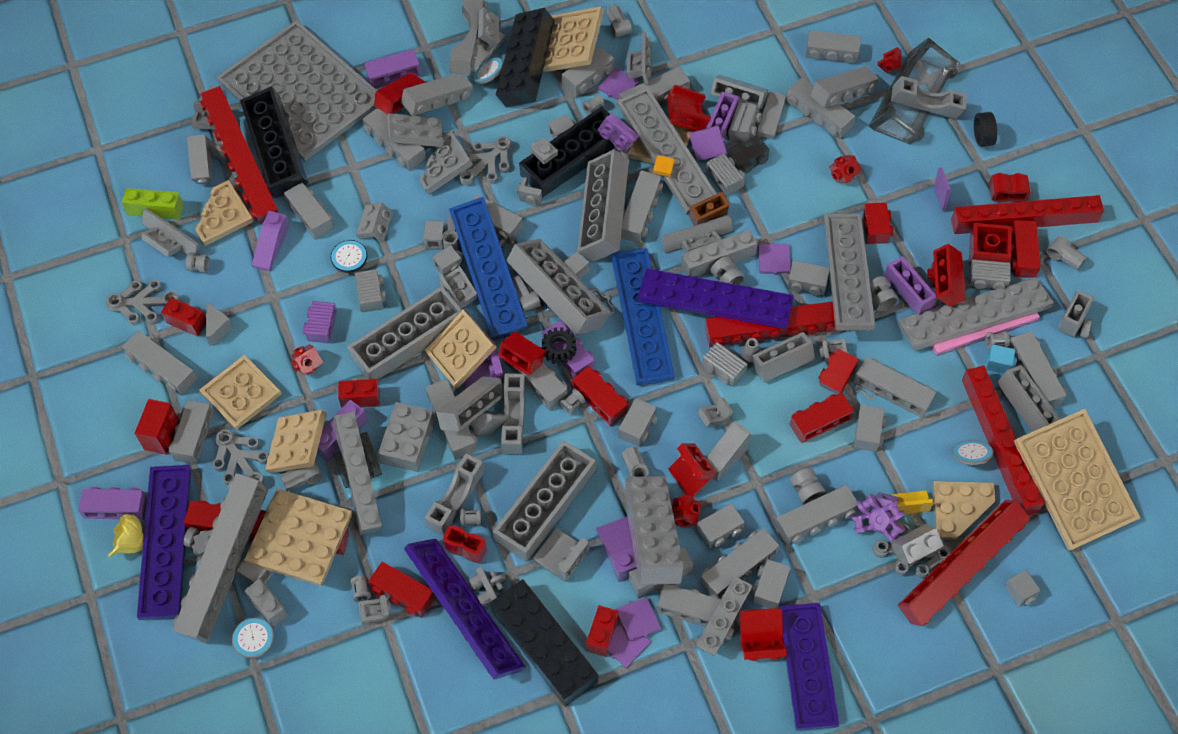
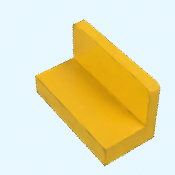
M927 490L890 494L898 497L897 506L900 511H904L905 515L930 512L933 505V499L928 498Z

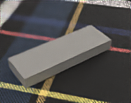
M769 92L757 130V136L774 139L787 95Z

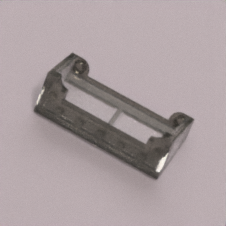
M930 38L924 40L908 53L868 126L879 133L909 145L915 141L919 142L925 135L922 126L930 112L892 102L893 85L901 76L918 80L919 87L924 91L940 93L946 81L956 76L960 63Z

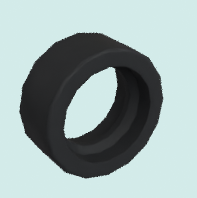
M992 112L977 113L973 124L976 143L980 147L995 145L998 133L994 114Z

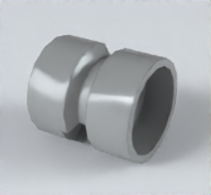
M729 256L720 258L713 264L710 270L713 276L720 280L719 282L741 285L745 279V275L736 267V264Z
M881 276L870 281L872 303L878 312L889 310L896 305L899 298L894 290L891 289V285L886 277Z
M812 468L800 470L790 478L795 491H799L798 497L803 505L826 494L822 484L816 482L818 477Z

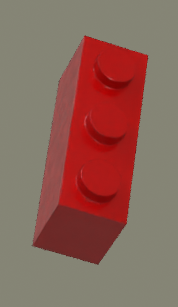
M412 72L402 76L376 91L374 106L387 115L388 113L394 114L405 108L401 103L403 90L426 82Z
M1014 220L1011 226L1012 259L1010 268L1014 272V277L1037 278L1041 269L1036 221Z
M948 243L933 250L936 298L951 307L965 301L966 297L962 252Z
M588 366L572 379V389L579 391L585 398V402L610 426L628 413L627 399L623 395L619 396L612 384L606 383L597 370H593Z
M842 392L837 395L832 394L820 403L815 402L809 408L793 413L790 427L802 444L851 420L854 410Z
M384 562L380 563L368 581L371 592L379 597L385 595L391 604L406 608L405 611L412 616L418 615L422 618L436 598L430 588Z

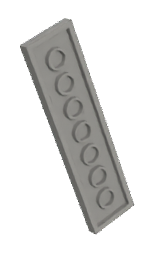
M648 87L617 100L616 105L632 130L639 135L638 139L654 165L657 155L675 159L671 177H662L686 215L689 214L690 206L717 194Z
M861 213L824 214L835 329L875 330Z
M1035 277L1009 285L1008 287L1005 286V289H996L966 298L965 301L951 307L944 305L927 310L921 314L898 319V326L913 350L916 351L1051 309L1054 302Z

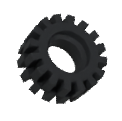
M557 327L554 328V332L551 329L548 330V335L545 333L544 339L542 338V349L546 351L544 357H546L548 362L551 360L552 364L558 361V365H561V361H564L565 364L568 363V359L571 361L577 351L574 334L570 333L568 329L564 331L563 327H560V331H557ZM561 341L566 343L567 346L564 350L557 351L552 348V344Z

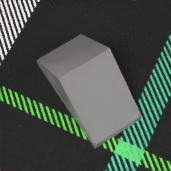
M207 304L206 338L209 345L214 346L233 327L227 316L213 305Z
M485 411L471 422V426L476 435L490 436L506 420L507 415Z

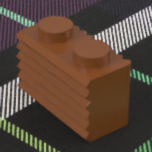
M720 192L690 206L688 216L695 226L727 215L730 204L723 192Z

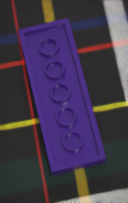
M820 603L779 606L782 611L783 642L786 647L785 660L795 730L839 727Z

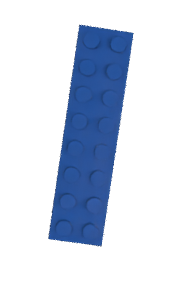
M484 196L449 208L492 340L508 336L514 331L519 332L527 329L528 325Z
M648 249L612 253L611 260L636 386L672 381L675 376L660 306L638 302V294L646 268L652 269Z

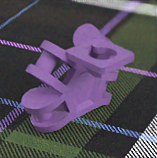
M879 492L875 496L870 494L866 500L857 502V506L862 513L851 516L852 521L855 522L854 533L873 530L884 533L890 541L897 539L899 534H903L905 531V527L897 521L905 515L904 511H900L897 506L898 497ZM868 518L869 524L863 525L862 520Z

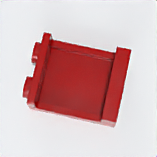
M674 85L667 97L670 123L693 131L705 129L710 121V117L703 114L702 104L706 98L705 94Z

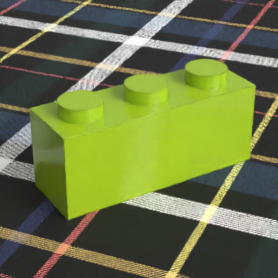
M126 188L122 199V205L126 214L131 216L143 217V210L147 208L161 218L180 220L184 207L179 192Z

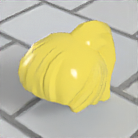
M124 514L113 530L115 533L113 539L114 548L108 554V557L118 553H136L143 549L144 534L139 519L134 515Z

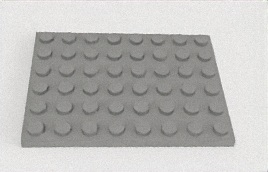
M297 20L216 77L217 81L238 101L272 86L281 97L299 155L304 161L308 160L377 108L374 106L377 90Z

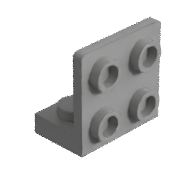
M555 529L533 557V560L566 582L589 552V541L581 538L577 542L559 529Z

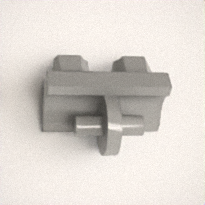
M479 567L476 569L477 574L469 579L475 590L483 586L485 587L486 591L478 595L480 603L485 607L490 605V602L499 596L495 587H497L499 592L504 590L502 584L506 581L504 575H497L493 571L490 573L492 577L490 579L487 571Z

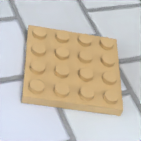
M602 6L551 15L555 22L543 72L591 65L604 14Z
M276 489L244 561L246 564L322 587L353 513L341 507Z

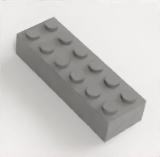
M615 149L589 161L587 166L577 252L591 262L620 250L629 160Z
M541 239L514 245L506 261L576 336L599 330L603 327L611 312Z
M441 286L347 346L350 358L367 379L379 380L425 350L462 309Z
M563 440L493 530L494 541L527 562L595 473L596 460Z
M666 476L626 477L624 498L639 585L681 583L684 566Z

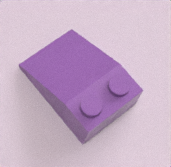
M627 516L596 528L618 582L628 579L629 572L637 569Z

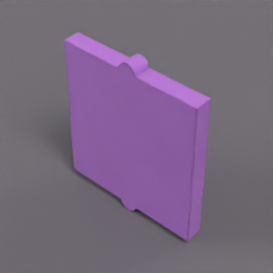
M616 68L601 83L598 89L606 93L608 97L619 100L620 93L637 86L639 81L635 78H628L627 73Z
M719 125L689 133L693 145L692 149H694L698 161L728 153L724 143L725 138L722 137Z
M940 167L937 171L934 191L942 211H946L951 189L947 182V177H945L943 169Z
M758 244L760 274L777 275V273H790L789 244Z
M647 597L634 602L629 601V604L615 608V610H618L620 622L629 641L640 637L646 638L648 634L661 630Z
M620 624L614 631L608 652L611 654L612 659L618 660L627 668L651 641L645 637L629 641L622 624Z

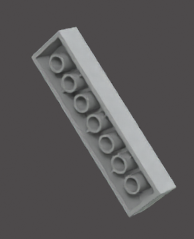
M237 473L229 482V492L227 497H224L221 502V511L213 522L214 529L212 534L206 539V549L204 554L198 559L196 574L190 579L189 591L181 601V611L173 621V631L205 644L209 642L268 492V489L259 480Z

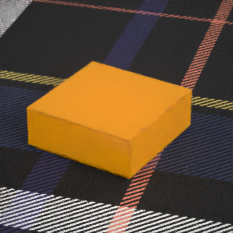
M657 155L653 174L671 177L675 159Z

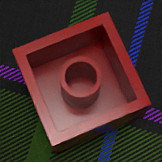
M974 223L970 233L969 266L972 259L1009 263L1011 260V226Z
M153 399L147 400L134 432L144 450L167 455L170 443L174 441L176 425L180 423L171 403Z

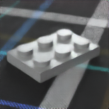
M388 113L389 142L435 147L443 146L441 119Z

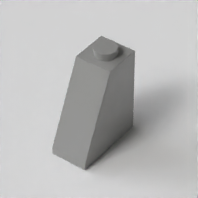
M206 135L187 136L191 179L197 182V184H206L208 181L213 180L212 153L208 145L211 141Z
M737 421L730 426L706 457L717 473L713 477L717 482L743 456L749 447L751 432Z

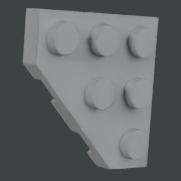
M452 131L443 136L444 142L442 147H435L434 154L430 155L426 164L427 170L419 179L428 195L473 165Z

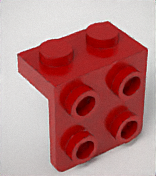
M781 609L742 610L740 612V637L744 660L757 661L763 658L775 660L780 657H786Z

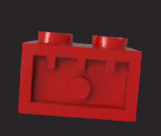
M681 443L677 448L681 455L668 470L684 493L694 497L717 473L695 443Z

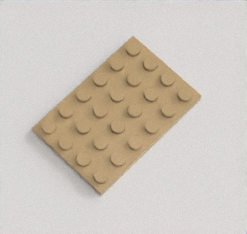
M1086 409L1013 440L1033 481L1038 487L1041 497L1068 551L1140 519Z

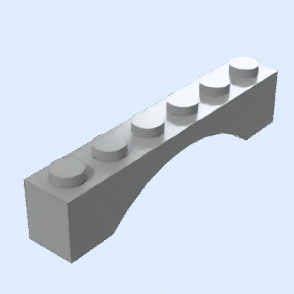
M463 0L462 16L468 23L470 31L463 41L452 48L449 65L450 73L470 75L471 68H475L476 58L474 57H477L478 53L476 45L480 44V38H478L479 10L483 7L487 9V2L484 0Z
M355 413L335 415L332 423L349 479L359 535L379 532L382 524Z

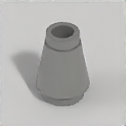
M755 338L748 339L741 351L742 358L749 363L754 362L752 355L760 352L758 341Z

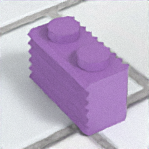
M312 301L311 307L307 309L308 321L303 326V334L306 335L309 342L330 343L337 313L335 303Z

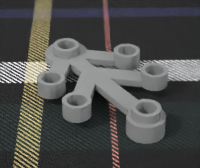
M502 136L492 143L475 142L473 150L476 154H466L471 162H480L471 170L467 169L460 173V182L465 186L472 184L474 177L488 165L487 182L495 184L498 181L497 174L495 173V158L499 154L501 157L499 171L507 173L510 170L507 153L512 149L511 140L508 137ZM484 150H492L490 153H483Z
M152 280L143 289L140 281H133L120 295L117 293L109 295L106 306L110 311H120L127 318L130 325H137L140 321L139 316L134 312L132 313L126 307L134 306L146 317L147 322L153 325L158 322V316L144 305H163L171 297L179 300V297L175 291H167L163 297H147L152 292L156 293L161 290L160 282ZM138 293L134 298H128L131 294Z
M221 430L216 436V443L219 449L216 459L213 461V467L218 472L225 469L224 458L228 449L231 456L227 471L223 475L225 485H229L230 481H226L228 477H235L237 463L247 477L259 480L264 485L262 475L254 472L245 459L258 460L260 464H266L269 456L266 451L239 450L235 446L246 445L250 450H256L260 445L256 437H237L230 430ZM251 442H256L255 445H250ZM261 456H266L265 459H260ZM218 463H222L220 467H216Z
M902 524L905 527L906 533H900L899 537L909 533L910 528L908 525ZM878 540L874 543L872 550L876 557L884 558L888 553L895 554L893 546L888 544L887 541ZM883 545L885 549L882 550L878 546ZM944 545L924 556L932 559L926 564H919L916 568V575L920 578L926 577L931 569L947 557L942 556L940 552H945L948 556L952 549ZM922 558L910 564L902 561L898 562L895 572L898 575H905L908 569ZM903 566L905 571L899 570L898 567ZM919 569H925L926 573H921Z

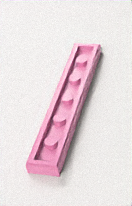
M1038 313L941 342L931 347L937 356L983 340L987 332L998 334L1003 331H1009L1038 321L1040 316Z

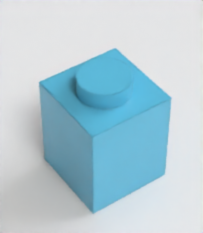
M992 344L988 353L986 370L1004 374L1007 370L1014 368L1017 362V357H1014L1015 349Z

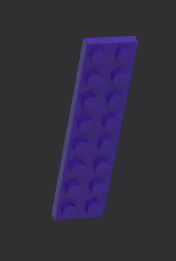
M646 268L638 294V302L782 329H787L794 295L648 268Z
M190 465L150 467L137 608L138 620L171 619L179 615L181 611L186 547L183 542L187 532L184 520L189 507Z
M437 539L407 544L404 550L410 560L419 570L421 576L425 579L493 680L521 672L525 665Z

